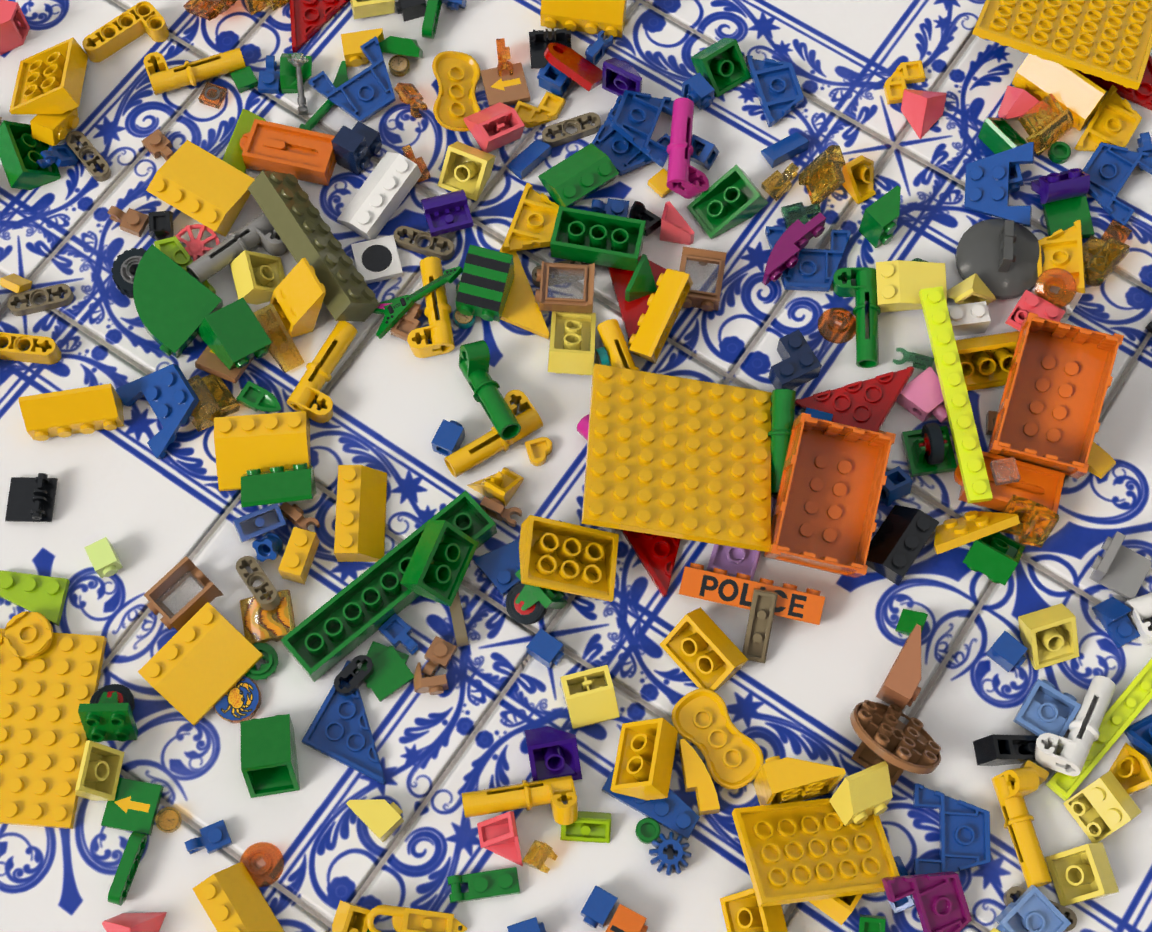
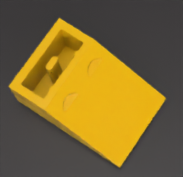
M302 258L275 288L270 301L273 311L289 338L313 332L326 295L325 286L323 283H320L314 267L308 263L306 258Z

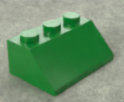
M3 121L0 125V159L11 188L32 190L59 180L61 175L55 163L47 168H41L36 162L39 159H43L40 153L41 151L48 150L49 145L32 138L31 125Z
M590 143L540 174L538 178L556 204L570 208L612 182L619 172L608 155Z
M307 463L293 464L291 469H284V466L270 467V471L261 472L260 468L246 470L247 474L241 476L242 507L313 499L317 493L313 466H307Z
M428 520L400 584L417 595L446 606H451L479 543L446 520Z

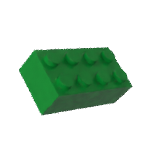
M559 206L550 243L551 257L635 271L643 247L646 221Z

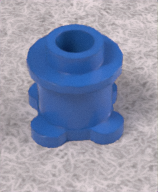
M268 532L262 537L261 541L255 540L252 543V547L256 550V558L260 562H264L266 559L275 560L278 557V553L283 549L281 537L273 532Z

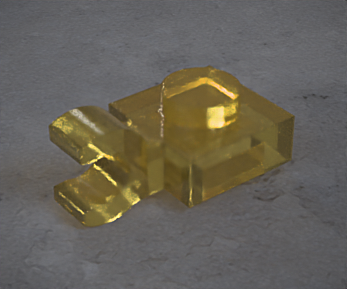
M791 163L782 174L778 170L775 171L762 183L761 188L777 201L792 188L790 181L798 175L796 171L799 168L794 163Z

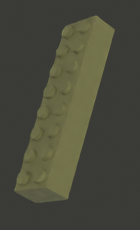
M262 170L248 190L297 264L302 258H306L308 263L314 267L320 283H323L326 289L323 303L335 321L365 322L380 303L376 299L375 293L365 283L363 275L357 271L352 259L346 255L341 243L334 237L330 227L319 215L318 209L310 202L308 194L298 184L297 178L292 174Z

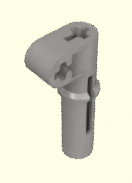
M263 213L237 232L229 233L227 239L189 264L186 269L190 275L203 283L229 265L244 250L249 251L258 243L272 256L285 254L287 247Z

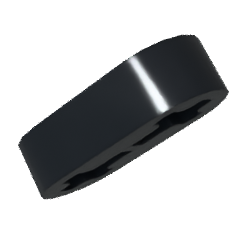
M366 655L355 657L334 679V687L338 694L342 696L353 694L372 675L374 671L372 660ZM367 662L366 666L368 669L366 671L360 670L355 675L359 670L358 663L365 664ZM351 677H353L349 681L350 688L347 689L346 687H343L342 689H340L342 687L340 683L342 680L348 681Z

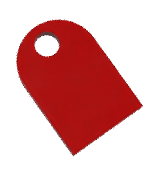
M548 44L544 56L556 69L587 91L594 89L602 83V70L563 44Z

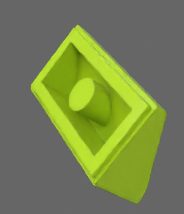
M578 811V818L573 824L561 825L560 840L610 843L611 813Z

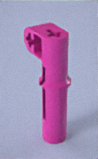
M678 98L673 102L670 144L667 146V153L669 154L667 187L684 198L692 199L707 191L709 181L703 172L690 165V156L694 151L691 145L694 102L688 98Z

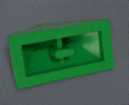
M642 254L625 290V300L628 302L657 291L650 264L645 254Z

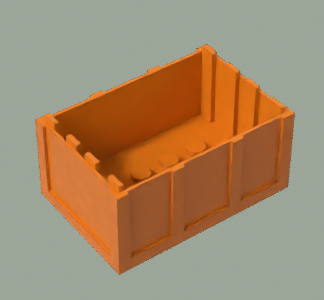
M1029 312L1020 328L987 452L1065 473V476L1077 479L1087 474L1089 454L1094 436L1100 427L1098 422L1106 391L1111 386L1113 365L1117 350L1122 345L1124 335L1116 333L1110 335L1038 317V314Z
M801 413L793 422L771 521V545L769 551L764 553V557L853 578L866 575L869 546L872 533H875L877 523H875L881 490L885 486L887 479L885 472L890 448L894 444L896 434L889 432L883 434L811 417V414Z

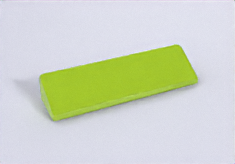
M242 109L222 159L246 173L247 169L242 157L243 152L239 144L240 139L243 137V134L250 132L254 119L266 121L264 118L246 109Z

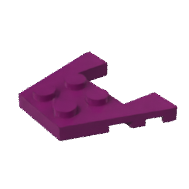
M953 871L885 877L882 879L887 898L892 903L911 894L913 895L924 932H960L972 921L959 875Z

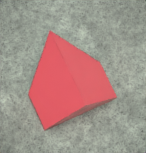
M1007 86L998 111V117L1004 119L1047 111V107L1026 90Z
M904 89L901 112L920 139L943 115L947 93Z
M666 202L661 218L660 240L685 245L693 244L695 232L671 202Z
M509 811L477 823L481 848H485L523 866L514 811Z
M167 912L122 913L105 920L102 925L107 932H159Z

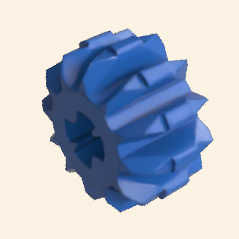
M669 832L668 839L661 833L659 835L661 843L653 840L652 845L656 849L649 850V855L657 856L650 861L651 865L660 863L657 868L659 873L666 867L667 876L671 875L672 868H674L677 874H680L681 868L679 865L685 868L689 865L683 858H691V853L684 851L689 848V843L680 844L683 839L682 835H679L677 840H673V832ZM671 848L672 852L677 854V857L673 855L672 859H668L667 854H663V851L667 852V849Z

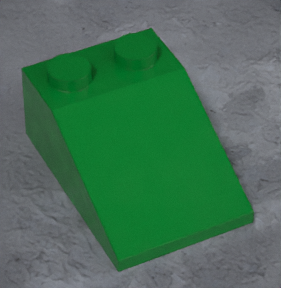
M735 165L710 186L707 191L703 192L689 204L687 208L710 239H713L753 217L769 202L747 174L738 165Z

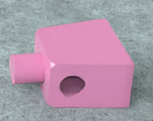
M928 367L905 385L896 402L923 422L934 415L940 423H943L948 419L944 407L945 403L939 378L934 370Z

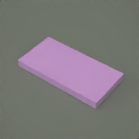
M771 496V517H772V513H773L774 506H775L776 499H777V498L772 497V496ZM714 544L707 571L713 572V568L727 570L728 576L736 577L737 573L750 575V580L753 581L761 551Z

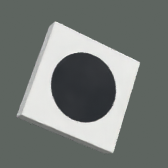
M394 235L351 244L357 271L363 275L366 284L403 276Z

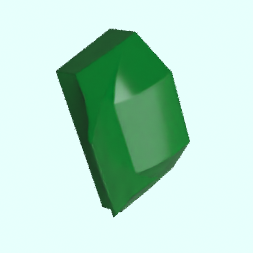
M389 36L379 43L381 52L423 58V51L419 47L417 40Z
M293 53L281 54L280 85L282 94L298 93L297 66L294 64V61H302L300 66L304 85L312 74V56Z

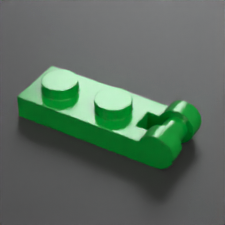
M517 867L447 877L452 893L449 895L450 903L520 894ZM468 883L469 892L462 893L461 884Z

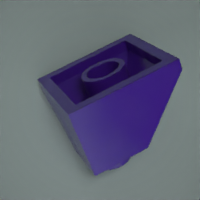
M614 57L603 63L602 88L618 96L623 95L625 90L641 92L642 77L628 62Z
M549 726L524 730L533 781L571 775L573 780L582 779L576 735Z

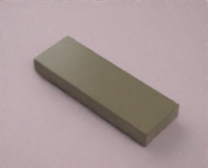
M754 588L742 651L750 661L765 663L778 592Z

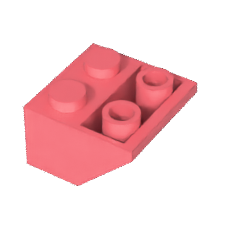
M0 0V55H3L23 45L30 29L18 2Z
M501 102L463 119L482 151L487 153L520 139L525 126L515 109Z
M1025 290L1005 323L1020 331L1022 322L1029 312L1038 314V317L1060 322L1066 311Z

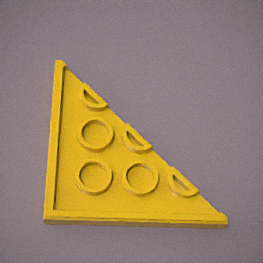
M516 251L506 252V254L513 255L514 279L500 320L549 339L550 333L542 313L539 311V306L535 303V296Z

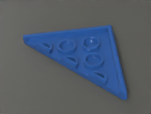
M347 660L343 669L350 663V661ZM351 677L348 681L342 680L340 682L342 685L340 689H342L343 687H346L347 689L350 688L349 681L353 677ZM333 685L301 742L385 785L386 780L359 688L349 696H342L338 694Z

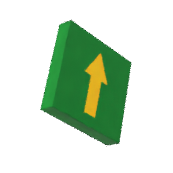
M119 777L115 800L107 801L101 826L129 832L136 831L151 836L164 787L162 785Z

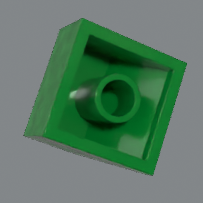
M724 37L691 57L696 72L700 73L715 89V97L721 96L751 78L736 39Z
M898 185L864 211L859 232L875 248L882 244H888L894 237L893 232L897 228L900 214L901 188Z
M996 532L973 541L963 563L972 571L985 574L992 582L1006 585L1020 561L1025 546L1000 532Z

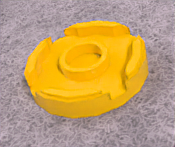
M21 612L13 616L5 627L4 643L7 649L19 658L31 659L40 656L50 647L53 640V627L50 621L38 612Z

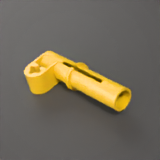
M240 48L192 62L186 60L183 65L169 69L161 53H149L143 60L155 96L188 85L197 86L196 83L246 67Z
M431 256L419 262L423 287L443 275L440 258ZM445 284L436 289L440 320H438L433 291L424 296L426 303L424 315L428 318L429 326L414 329L407 337L413 354L418 358L446 354L455 349L450 320L452 309L447 301Z
M610 319L600 323L597 326V330L608 353L611 366L640 371L634 364L618 321Z
M338 321L312 363L306 365V372L286 401L293 410L297 412L306 411L308 418L315 422L326 423L333 416V402L329 396L320 392L325 382L331 380V373L358 333L352 324L346 321ZM314 399L317 400V404L314 403L313 406L309 408L313 403Z
M511 390L504 398L514 416L517 413L516 404L519 403V412L522 413L515 416L521 426L519 434L512 439L504 440L499 436L495 427L492 426L491 431L445 457L446 466L455 478L500 451L506 452L509 450L510 445L543 427L539 414L522 391Z
M1033 767L1006 770L991 779L1005 819L1003 826L1009 831L1027 887L1029 888L1031 885L1036 887L1052 883V879L1032 824L1034 817L1029 814L1024 800V796L1038 789L1039 776Z
M571 775L532 782L522 780L520 784L461 793L465 818L522 808L530 811L534 806L551 804L554 820L558 824L570 825L578 818L577 795Z

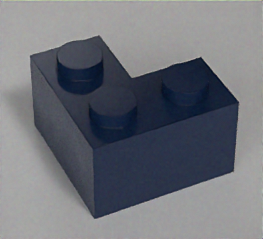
M359 121L352 130L343 125L331 141L337 164L356 175H359L362 170L368 167L370 159L380 151L382 146L380 133Z
M799 329L779 339L777 352L783 361L771 366L768 377L775 389L792 390L819 376L822 365Z

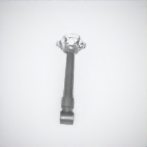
M293 53L291 58L287 60L296 67L298 115H307L308 110L307 106H305L306 97L304 96L301 67L309 59L303 53Z

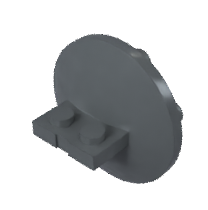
M988 219L974 224L961 237L956 249L955 258L958 272L963 280L976 273L994 294L995 298L1002 300L1020 297L1025 290L1030 291L1038 283V239L1031 231L1019 223H1015L1013 220ZM1041 246L1042 267H1043L1045 257H1044V252H1043V249H1042V246Z

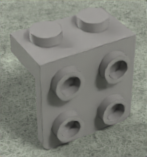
M1117 531L1112 538L1108 536L1101 547L1104 549L1102 555H1098L1091 566L1094 570L1090 579L1130 600L1136 597L1152 562L1121 545L1126 535Z

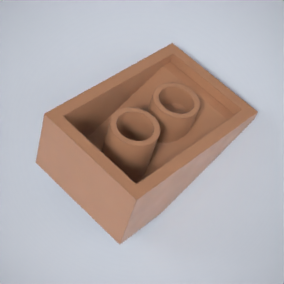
M916 624L908 636L876 696L888 704L898 706L901 710L906 705L910 707L921 691V688L918 687L921 681V626Z

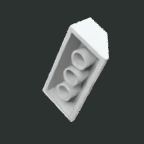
M386 152L337 218V221L366 240L375 239L422 174L418 165L400 153Z

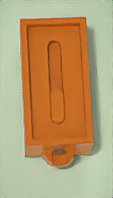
M254 119L250 132L242 135L243 137L240 139L239 144L243 152L242 157L246 169L292 174L298 180L329 185L336 164L331 142L335 137L334 135Z
M982 451L993 498L991 501L971 504L1005 512L1009 505L1021 503L1027 499L1037 503L1032 509H1038V507L1043 506L1052 511V514L1049 516H1038L1033 518V521L1039 522L1041 518H1055L1057 516L1065 473ZM958 465L954 471V479L961 485L958 500L967 502ZM1031 508L1019 510L1016 514L1021 517L1024 514L1023 512L1031 510Z

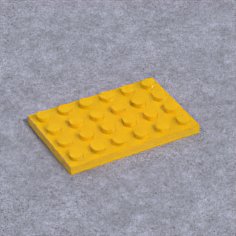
M831 798L734 808L732 811L733 820L759 907L884 892L882 879L900 875L879 815L875 816L872 814L860 824L856 825L853 822L845 826L829 802Z

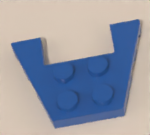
M376 36L360 46L362 52L372 65L347 82L335 88L324 71L308 80V84L313 89L361 123L396 101Z
M625 90L610 126L655 163L663 167L668 157L667 146L651 140V136L661 112L672 116L674 101L670 97L660 99L651 97V94Z
M622 95L618 96L613 109L611 108L605 123L600 127L592 141L594 146L608 155L620 176L654 162L610 126ZM666 133L657 142L668 146L670 144V136Z
M1029 142L966 164L965 209L1005 220H1013L1015 223L1022 224L1025 227H1031L1032 207L1008 206L1010 165L1034 164V142Z
M1101 142L1082 171L1090 175L1089 194L1123 229L1135 210L1118 201L1116 196L1136 166L1152 175V156L1146 152L1141 151V153L1129 151L1128 148Z
M766 226L765 235L771 251L786 231V227ZM831 229L830 250L807 248L800 250L798 263L793 268L784 270L781 275L784 289L829 292L834 273L839 267L849 241L851 230Z
M171 364L116 389L124 405L129 407L143 395L145 396L163 426V429L147 443L155 457L163 459L167 454L165 452L170 443H174L177 438L176 433L182 424L185 425L199 402L197 395L179 366Z
M915 783L913 785V807L939 809L940 860L915 858L914 875L951 871L959 872L990 863V812Z

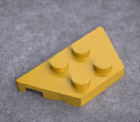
M1114 85L1109 89L1079 139L1075 150L1095 152L1101 142L1124 148L1128 144L1142 117L1131 108V104L1126 99H1121L1116 93L1117 88Z
M530 183L525 185L502 246V252L550 247L559 205L550 201L543 193L539 194L533 190V185Z
M1077 220L1074 222V226L1063 231L1060 229L1051 236L1038 240V281L1074 292L1085 293L1081 220ZM1041 246H1042V249H1043V252H1044V257H1045L1043 267H1042Z
M973 510L966 512L963 517L947 519L943 524L937 526L935 530L934 547L936 554H941L1020 524L1017 514Z

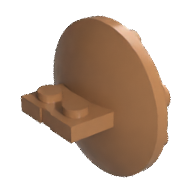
M865 700L857 704L851 712L850 720L852 727L862 740L851 759L865 768L886 761L889 768L891 785L894 786L904 770L917 774H929L939 765L941 761V747L923 729L924 725L920 720L903 714L898 706L894 704L887 706ZM900 716L909 720L907 725L899 720Z

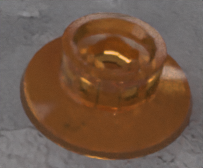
M1052 268L1044 271L1038 277L1035 284V294L1061 308L1073 300L1076 294V282L1068 271ZM1054 283L1061 287L1057 294L1050 291Z
M831 308L824 311L819 317L818 330L822 337L829 342L845 343L856 334V319L849 311L843 308ZM835 321H838V322L842 323V325L839 326L838 324H836V323H834V322H835Z
M258 842L249 846L240 859V862L244 863L258 887H266L273 884L280 877L284 868V859L281 851L275 845L268 842ZM263 858L266 864L258 869L256 862Z

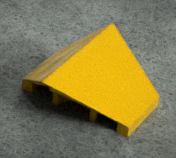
M863 155L844 164L839 182L857 204L876 194L874 190V161Z
M504 467L501 472L499 471L467 486L489 499L496 498L500 500L503 506L506 507L524 478Z
M1125 743L1109 771L1112 772L1130 795L1152 786V767L1144 755Z

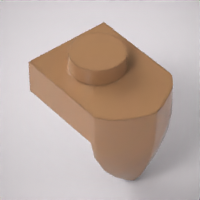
M421 663L417 664L413 680L416 693L439 695L444 693V690L449 689L446 674L423 678Z

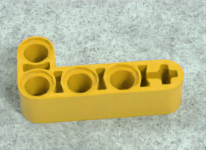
M142 1L86 36L82 45L89 60L97 63L108 58L144 33H147L155 42H164L169 37V30L164 18L154 6L147 1Z
M0 332V359L52 365L60 361L62 357L59 347L52 338Z

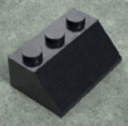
M895 505L870 542L866 565L891 582L899 585L935 531L939 521L919 509Z

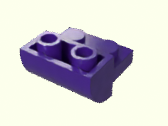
M1079 168L1069 169L1060 173H1050L1047 176L1039 177V180L1031 181V190L1040 195L1041 204L1083 196L1088 193L1090 188V175Z
M463 189L421 200L431 237L474 226L467 197Z

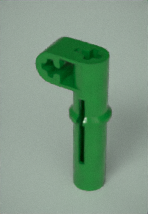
M868 267L840 268L834 273L833 291L840 297H855L853 315L856 316V365L862 368L876 367L879 364L878 315L881 313L877 300L876 269ZM851 279H856V286H851ZM865 301H868L869 339H865Z
M480 340L461 345L459 368L474 392L473 398L482 405L502 439L509 440L519 434L521 426L498 389L500 388L499 384L492 380L488 373L490 353L486 342Z
M775 389L770 395L772 423L768 436H771V494L775 495L778 494L795 419L796 391L790 389Z

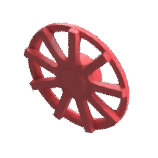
M203 224L187 225L175 235L180 242L187 245L185 250L190 257H193V262L204 255L206 251L212 249L206 247L205 244L214 239L216 246L220 244L216 233ZM192 229H200L196 239L193 236ZM205 230L212 234L205 240H201ZM187 231L190 237V241H186L183 238H181V236Z

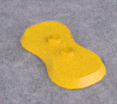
M456 51L441 52L436 55L432 64L439 86L438 96L433 107L435 119L445 129L457 132L470 131L463 119L481 111L475 96L476 85L480 78L479 65L468 54Z
M705 688L693 690L683 696L672 710L673 725L683 738L696 745L702 752L713 780L727 789H738L753 781L757 777L762 764H764L762 750L754 740L744 735L735 727L730 719L724 700L716 692Z

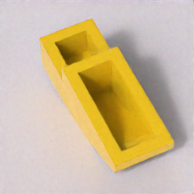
M680 739L678 745L685 792L695 791L699 816L719 813L720 805L717 792L708 770L692 746L685 739Z

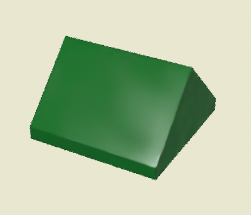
M987 117L978 135V138L994 154L1028 143L1003 118Z

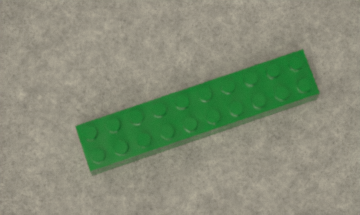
M466 490L429 519L448 521L479 543L476 550L497 533L496 523ZM427 522L280 639L284 647L314 682L378 631L392 615L400 613L420 596L400 584Z

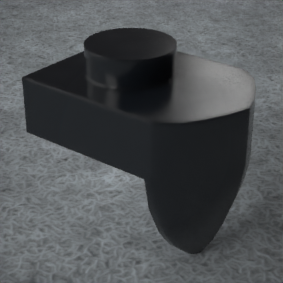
M639 201L633 203L629 218L646 221L645 236H648L661 226V218L648 211L643 203Z
M149 212V235L151 238L158 241L173 237V212Z

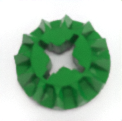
M254 643L253 645L264 655L262 659L267 661V663L261 664L259 670L255 664L245 675L247 678L256 681L267 679L271 674L275 673V669L279 664L278 655L269 644Z

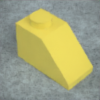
M385 799L349 800L346 803L382 842L404 822L400 816L403 811L394 802L389 804Z

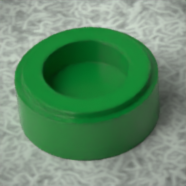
M1064 142L1053 143L1048 151L1049 159L1056 164L1065 163L1071 155V148Z
M644 818L638 822L635 832L640 842L652 844L653 840L659 838L661 830L656 820Z

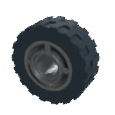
M131 248V250H126L123 254L118 255L116 261L114 260L111 270L118 290L131 299L134 298L133 275L136 273L138 264L146 252L143 248Z

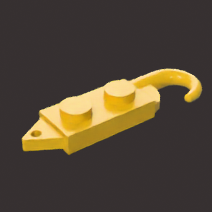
M377 905L371 909L366 919L370 932H381L374 926V919L378 915L392 916V925L396 932H464L467 930L462 923L454 918L452 913L391 905Z

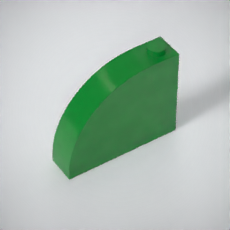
M153 244L141 258L133 283L134 303L138 315L150 336L161 345L159 349L169 357L173 355L178 358L198 335L197 331L204 317L221 309L223 301Z

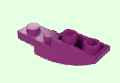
M821 212L805 225L797 219L782 234L768 258L762 282L764 285H767L770 281L775 282L787 268H793L799 261L800 250L808 244L812 237L817 238L823 233L826 217Z

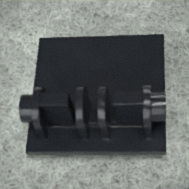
M552 28V31L546 29L544 32V30L535 31L533 29V32H529L531 69L544 68L548 61L544 56V52L548 44L559 43L571 48V30L564 28L554 31V28Z
M39 473L38 477L35 478L11 477L5 521L52 522L58 479L47 478L48 475L45 473Z

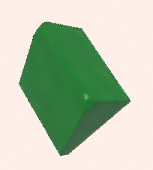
M903 609L895 631L909 636L916 624L921 626L922 633L928 614Z

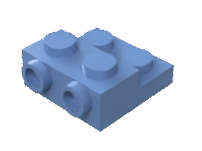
M1038 679L1028 692L1013 721L1038 737L1043 733H1052L1064 737L1070 723L1074 720L1082 705L1076 702L1077 699L1074 696L1056 690L1051 682Z
M1031 885L1015 903L1011 902L994 919L999 924L996 929L1000 932H1063L1071 924L1034 885Z

